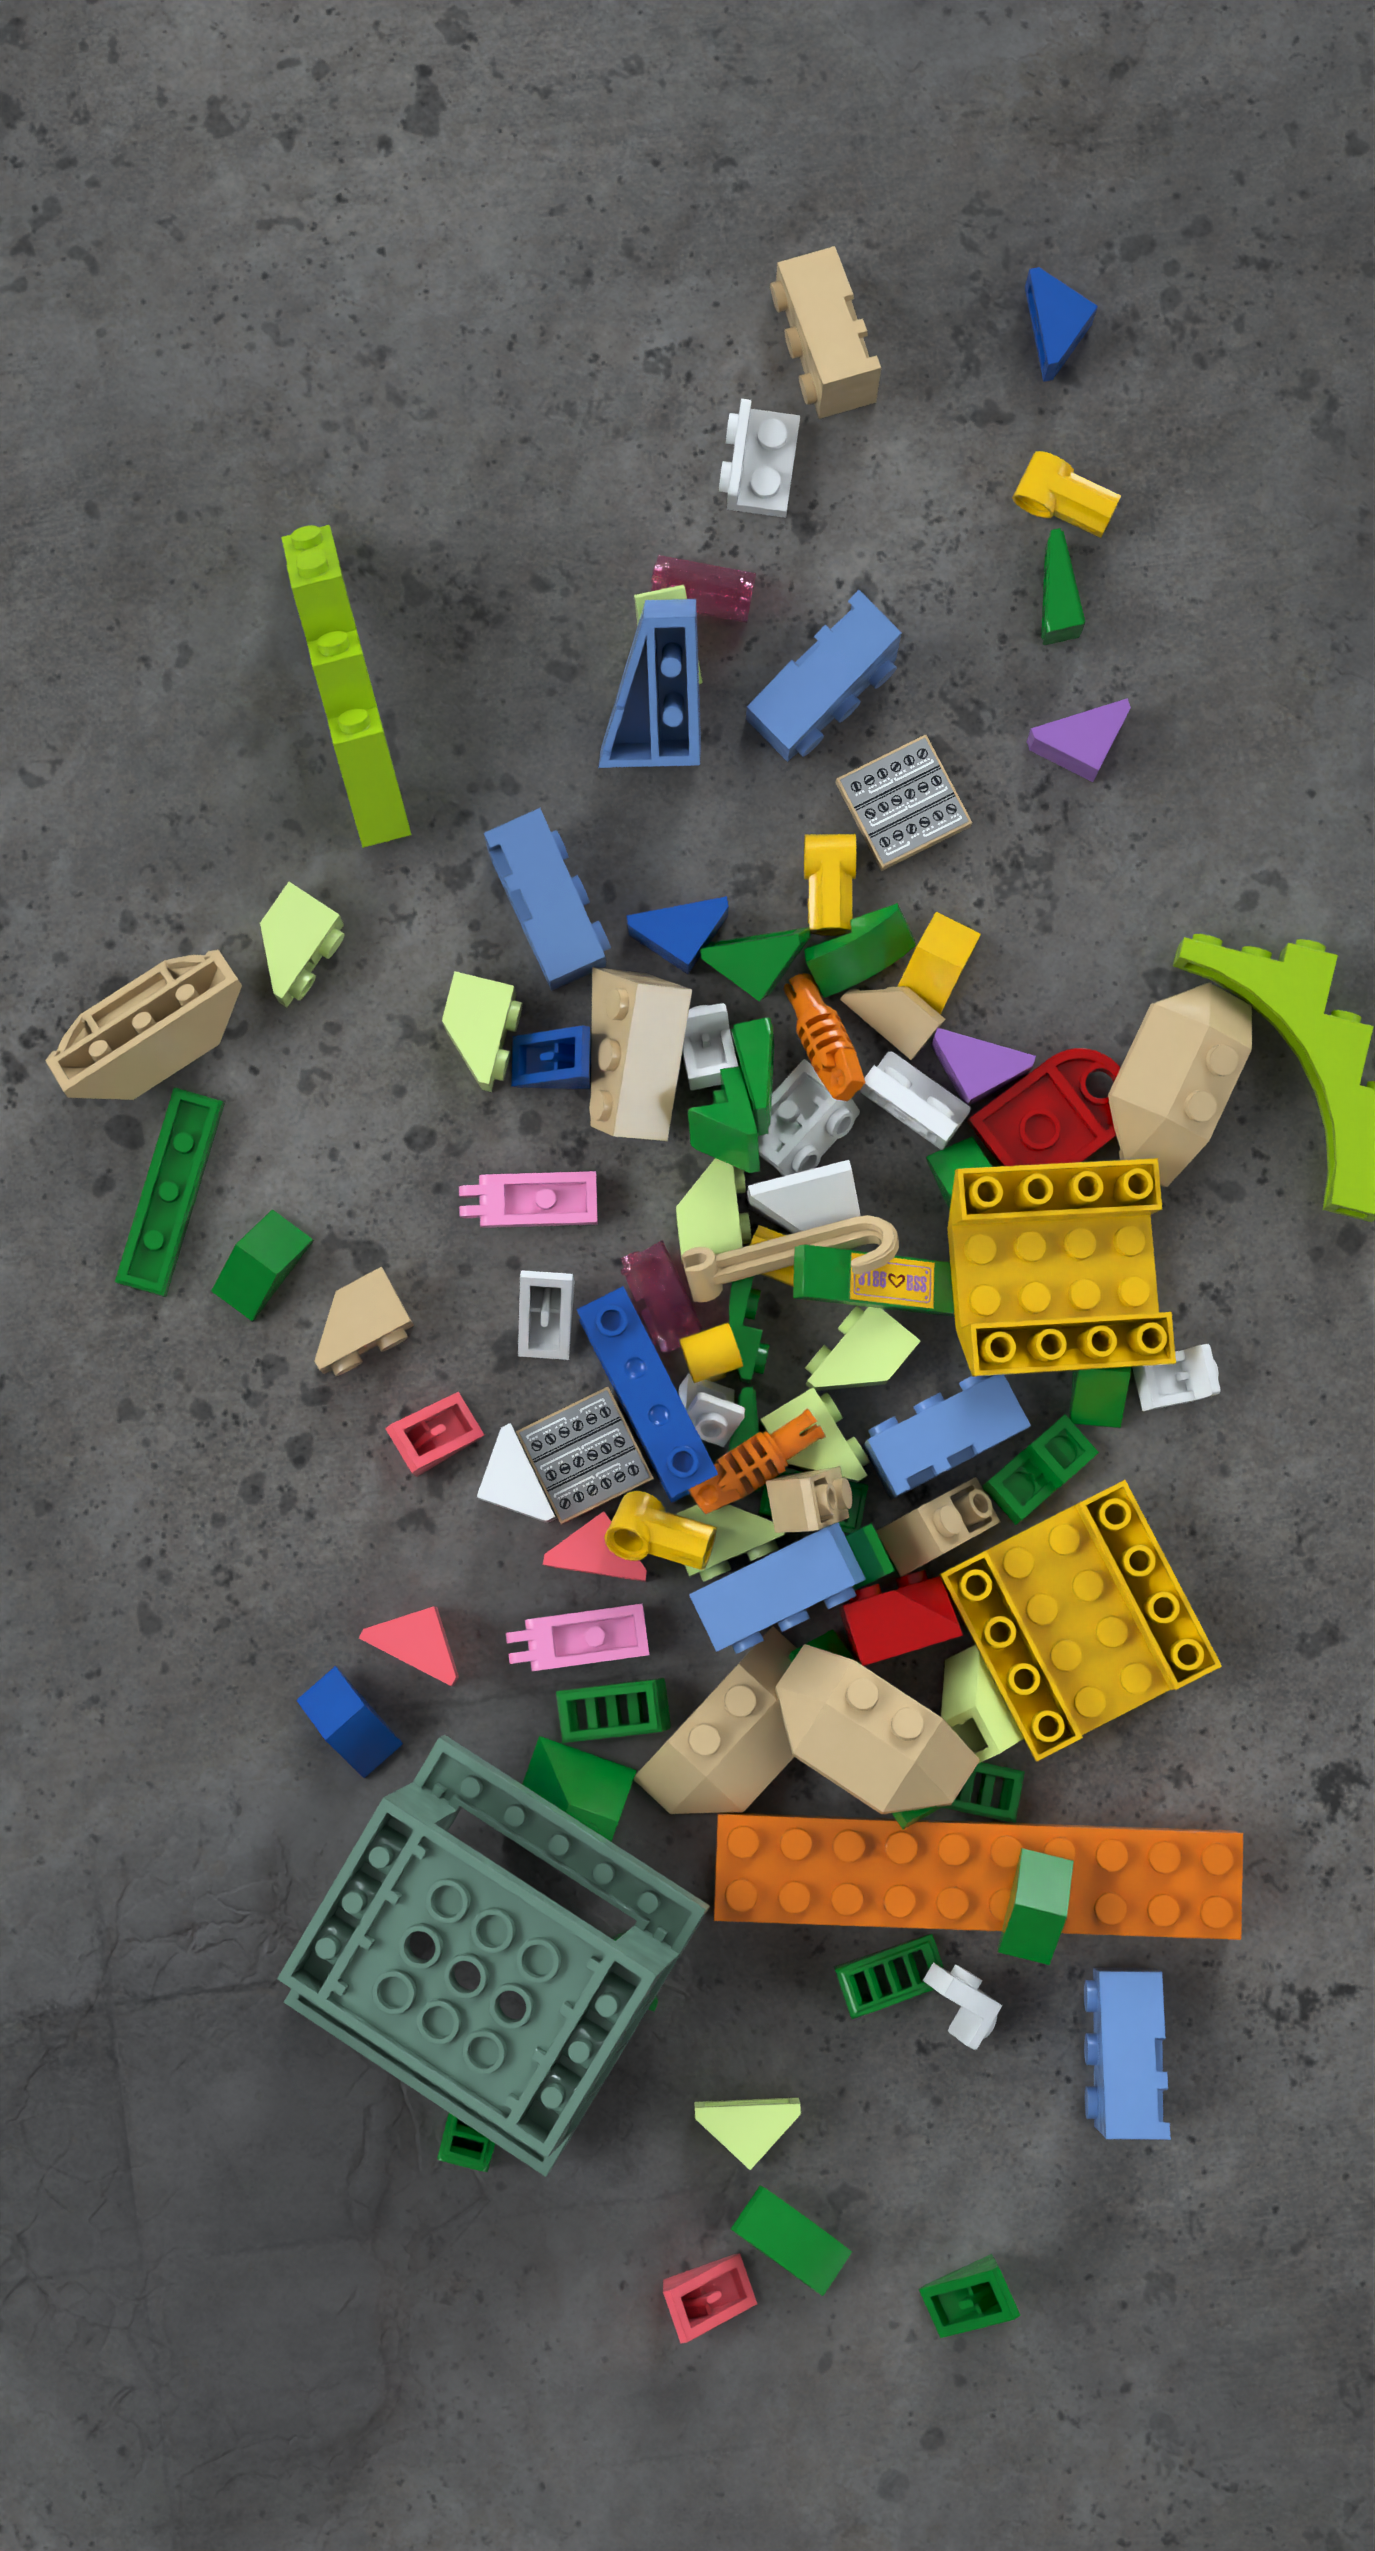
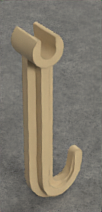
M867 1215L853 1217L716 1255L707 1247H695L685 1251L681 1257L693 1301L708 1302L720 1295L723 1290L722 1284L794 1265L795 1246L803 1244L846 1250L866 1244H878L880 1246L875 1250L851 1261V1268L854 1274L875 1270L884 1266L895 1257L899 1249L897 1230L891 1223L879 1217Z

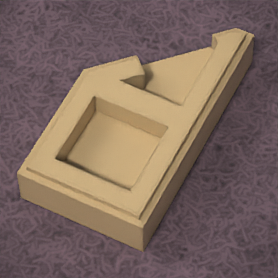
M907 986L887 987L881 990L859 991V989H850L840 999L910 1060L920 1052L936 1032V1029L946 1020Z

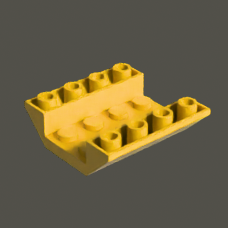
M1158 1158L962 1168L955 1170L947 1231L955 1327L972 1377L1176 1364L1172 1312L1159 1313L1151 1214L1162 1210Z
M1126 1480L1063 1510L940 1574L1036 1762L1082 1739V1735L1161 1694L1169 1690H1177L1222 1667Z

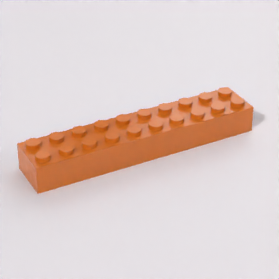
M717 1813L714 1921L1002 1931L1021 1848L1074 1861L1068 1914L1061 1933L1241 1940L1243 1833L1229 1830L919 1820L909 1827L902 1829L897 1820L893 1818Z

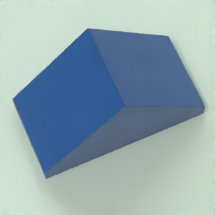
M1040 267L1029 269L1025 292L1043 382L1054 380L1093 324L1098 306Z
M727 896L627 915L629 936L686 974H689L701 957L700 949L712 941L728 917L729 905Z
M582 1025L513 1036L511 1087L591 1089L590 1027Z
M337 1666L333 1667L296 1700L325 1741L363 1778H366L404 1744Z

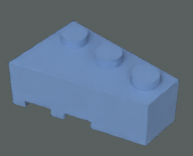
M860 590L848 600L852 605L851 610L831 629L824 625L814 636L818 641L796 662L791 660L747 706L746 720L787 762L797 753L802 757L809 754L824 738L821 730L834 718L839 723L844 721L859 706L861 701L857 697L870 684L875 689L879 688L897 669L893 663L896 661L902 633Z
M696 599L645 600L601 746L598 768L700 765L701 727Z
M541 808L485 832L484 837L491 862L551 991L592 973V967H605L606 957L604 951L611 948L607 936L599 921L591 924L584 909V905L590 903L584 886L578 875L570 877L563 861L569 858L567 850L558 831H550Z
M993 1375L991 1377L970 1376L959 1382L962 1392L944 1400L940 1392L913 1406L917 1415L901 1423H898L894 1416L868 1430L871 1438L867 1439L862 1447L890 1500L1031 1427L1004 1375Z
M835 1523L689 1594L716 1652L732 1645L735 1654L764 1641L760 1631L775 1623H778L783 1632L810 1619L806 1608L824 1600L827 1608L830 1609L857 1596L852 1586L866 1580L839 1523Z
M1093 1968V1980H1085L1084 1984L1085 2011L1093 2012L1094 2033H1086L1084 2042L1086 2065H1094V2087L1085 2088L1086 2119H1094V2127L1106 2139L1171 2140L1170 2123L1163 2122V2090H1168L1167 2072H1163L1162 2040H1165L1166 2037L1162 1972L1156 1968Z

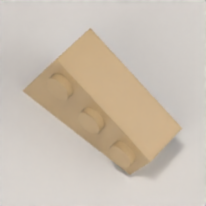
M835 246L777 262L776 281L770 283L771 294L777 312L785 311L790 324V328L784 330L785 338L792 359L800 357L805 374L799 375V383L806 405L814 403L818 417L821 419L876 403L881 365L877 355L869 357L863 338L868 336L863 319H857L852 303L854 299L853 292Z
M592 967L591 1099L589 1106L591 1127L615 1137L668 1141L692 989L647 973Z

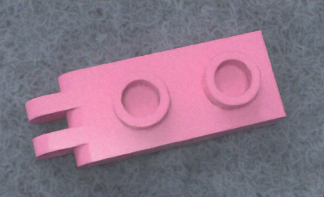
M596 1171L486 1174L479 1176V1185L459 1186L460 1198H479L480 1205L460 1206L459 1217L480 1218V1227L598 1225Z
M643 1603L525 1620L526 1630L506 1633L507 1643L528 1641L529 1651L510 1653L508 1655L510 1664L530 1661L531 1671L650 1655Z

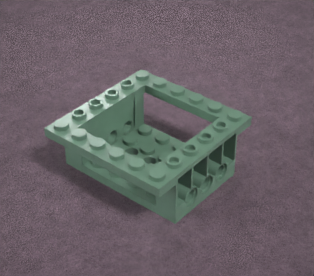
M443 1735L438 1738L414 1781L383 1797L277 1980L291 1988L284 2001L285 2004L546 2177L553 2169L710 1905L448 1736ZM461 1808H463L637 1922L619 1939L614 1941L448 1833V1830ZM422 1931L432 1937L435 1943V1953L432 1959L424 1960L414 1955L410 1948V1938L414 1932ZM468 1961L478 1968L481 1979L476 1989H466L457 1982L455 1967L458 1962ZM515 1991L523 1997L526 2003V2012L523 2018L513 2019L503 2013L500 2007V1997L503 1992Z

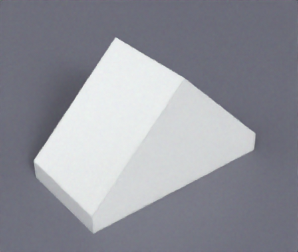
M521 1271L518 1334L519 1357L569 1360L575 1284L573 1274Z
M510 1423L501 1427L477 1498L545 1523L557 1519L513 1426Z

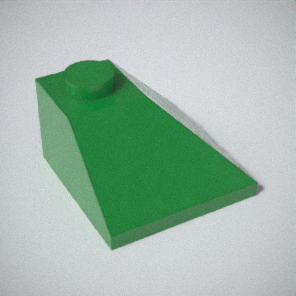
M539 1736L522 1785L612 1842L637 1770Z

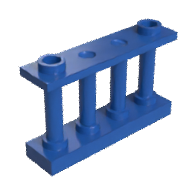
M624 1286L576 1309L581 1318L579 1321L671 1504L690 1495L689 1489L717 1476L718 1472Z

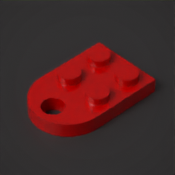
M1074 1048L1059 1052L971 1116L967 1122L1000 1166L1083 1162L1116 1136L1108 1097H1093L1086 1088V1078L1093 1072H1104L1111 1077L1114 1083L1120 1066L1107 1055L1092 1049Z

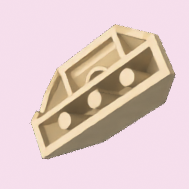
M219 950L208 951L206 955H188L164 960L80 1014L62 1037L57 1051H52L45 1061L68 1098L134 1100L220 1044L242 985Z
M1212 983L1202 984L1150 1004L1108 1094L1114 1130L1120 1146V1160L1158 1158L1160 1186L1168 1187L1209 1142L1252 1050L1251 1005Z
M772 1626L763 1636L764 1641L756 1644L635 1775L634 1781L670 1814L744 1812L794 1758L775 1687L792 1663L788 1658L790 1653L797 1648L775 1627Z
M804 1644L775 1687L792 1755L880 1814L951 1805L980 1761L943 1718L853 1659Z

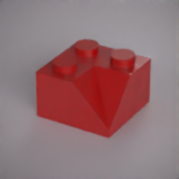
M926 1570L896 1579L899 1589L885 1593L881 1592L879 1584L856 1590L857 1596L849 1599V1604L838 1607L854 1660L865 1666L963 1636L940 1576L928 1580Z

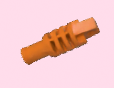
M808 973L798 974L790 978V984L785 983L783 988L798 1018L796 1023L797 1035L816 1074L833 1099L849 1101L865 1084L857 1052L837 1011L826 1006L813 976Z
M806 1409L802 1414L770 1435L767 1431L759 1432L717 1459L714 1466L718 1475L689 1489L691 1496L702 1512L708 1514L734 1501L743 1499L766 1484V1481L774 1479L783 1473L788 1466V1459L819 1439L826 1437L822 1428L816 1424L800 1434L801 1431L817 1422L812 1413Z

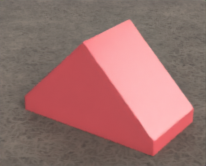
M459 1391L385 1428L410 1471L416 1477L485 1435Z
M604 1511L544 1554L543 1565L547 1567L646 1582L647 1570L640 1560L631 1561L618 1557L605 1544L604 1537L611 1524V1520Z
M435 1606L365 1628L359 1636V1639L450 1686H454L459 1678L438 1608Z
M740 2253L663 2279V2294L680 2344L697 2338L757 2305Z

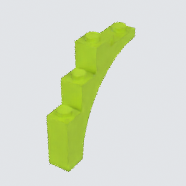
M310 525L298 528L291 535L281 537L287 561L286 566L306 637L313 671L327 716L334 750L362 848L410 836L412 834L330 525L322 527Z
M1193 934L1192 939L1184 937L1177 947L1173 967L1210 979L1245 1000L1275 1027L1299 1059L1315 1092L1325 1128L1328 1173L1323 1210L1368 1222L1375 1221V1081H1368L1366 1087L1360 1085L1374 1026L1361 1023V1016L1347 1011L1333 1010L1331 1015L1324 1014L1338 955L1325 952L1326 946L1319 942L1298 939L1295 944L1288 943L1282 949L1277 961L1271 959V952L1261 948L1244 946L1241 951L1222 947L1223 941L1210 935Z

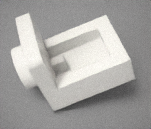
M724 1003L699 1005L689 1009L682 1055L690 1090L721 1085L720 1069L738 1066L729 1028L728 1013Z
M1203 1344L1175 1351L1176 1364L1132 1367L1142 1411L1193 1402L1219 1394V1372L1217 1364L1213 1359L1210 1345Z
M688 1373L679 1386V1397L700 1438L724 1447L744 1419L745 1409L740 1405L734 1404L735 1390L708 1380L693 1383L691 1375Z
M933 1962L923 1981L946 1998L961 2006L949 2026L948 2032L966 2046L976 2050L982 2040L993 2031L997 2021V2014L1003 2005L978 1989L983 1980L957 1964L949 1972Z

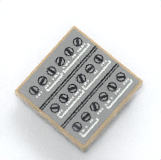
M927 735L919 737L836 779V785L881 871L970 828L972 825V821Z
M609 1387L599 1390L516 1431L561 1525L654 1480Z

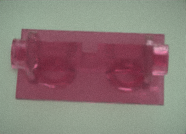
M658 555L652 574L651 591L684 585L687 599H696L698 614L747 623L756 573Z
M663 1240L642 1252L636 1251L620 1259L624 1266L620 1272L622 1276H625L636 1302L643 1299L646 1302L647 1308L640 1312L653 1338L651 1340L653 1345L659 1344L662 1353L667 1351L670 1353L680 1348L679 1339L704 1331Z

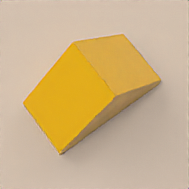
M935 912L897 987H909L941 1015L981 934Z

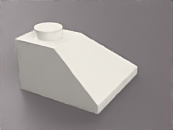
M849 1160L748 1186L746 1197L748 1208L791 1234L861 1216Z

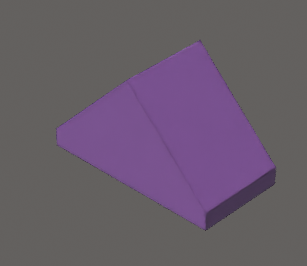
M1128 698L1031 728L1027 738L1029 750L1093 782L1131 708Z
M941 1028L936 1029L931 1044L960 1099L969 1106L1029 1074L1036 1057Z

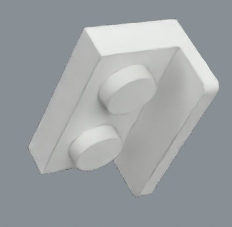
M741 398L739 414H729L726 444L735 445L732 462H722L719 492L728 493L727 510L786 518L800 415L751 409V400Z
M892 1051L884 1056L877 1067L874 1065L864 1078L865 1084L860 1089L863 1095L941 1150L945 1148L970 1113L969 1105Z
M803 1059L772 1094L771 1125L769 1126V1134L758 1135L759 1155L773 1165L783 1177L814 1169L818 1166L822 1155L831 1145L850 1131L860 1110L852 1098L849 1101L833 1099L816 1074L812 1064Z

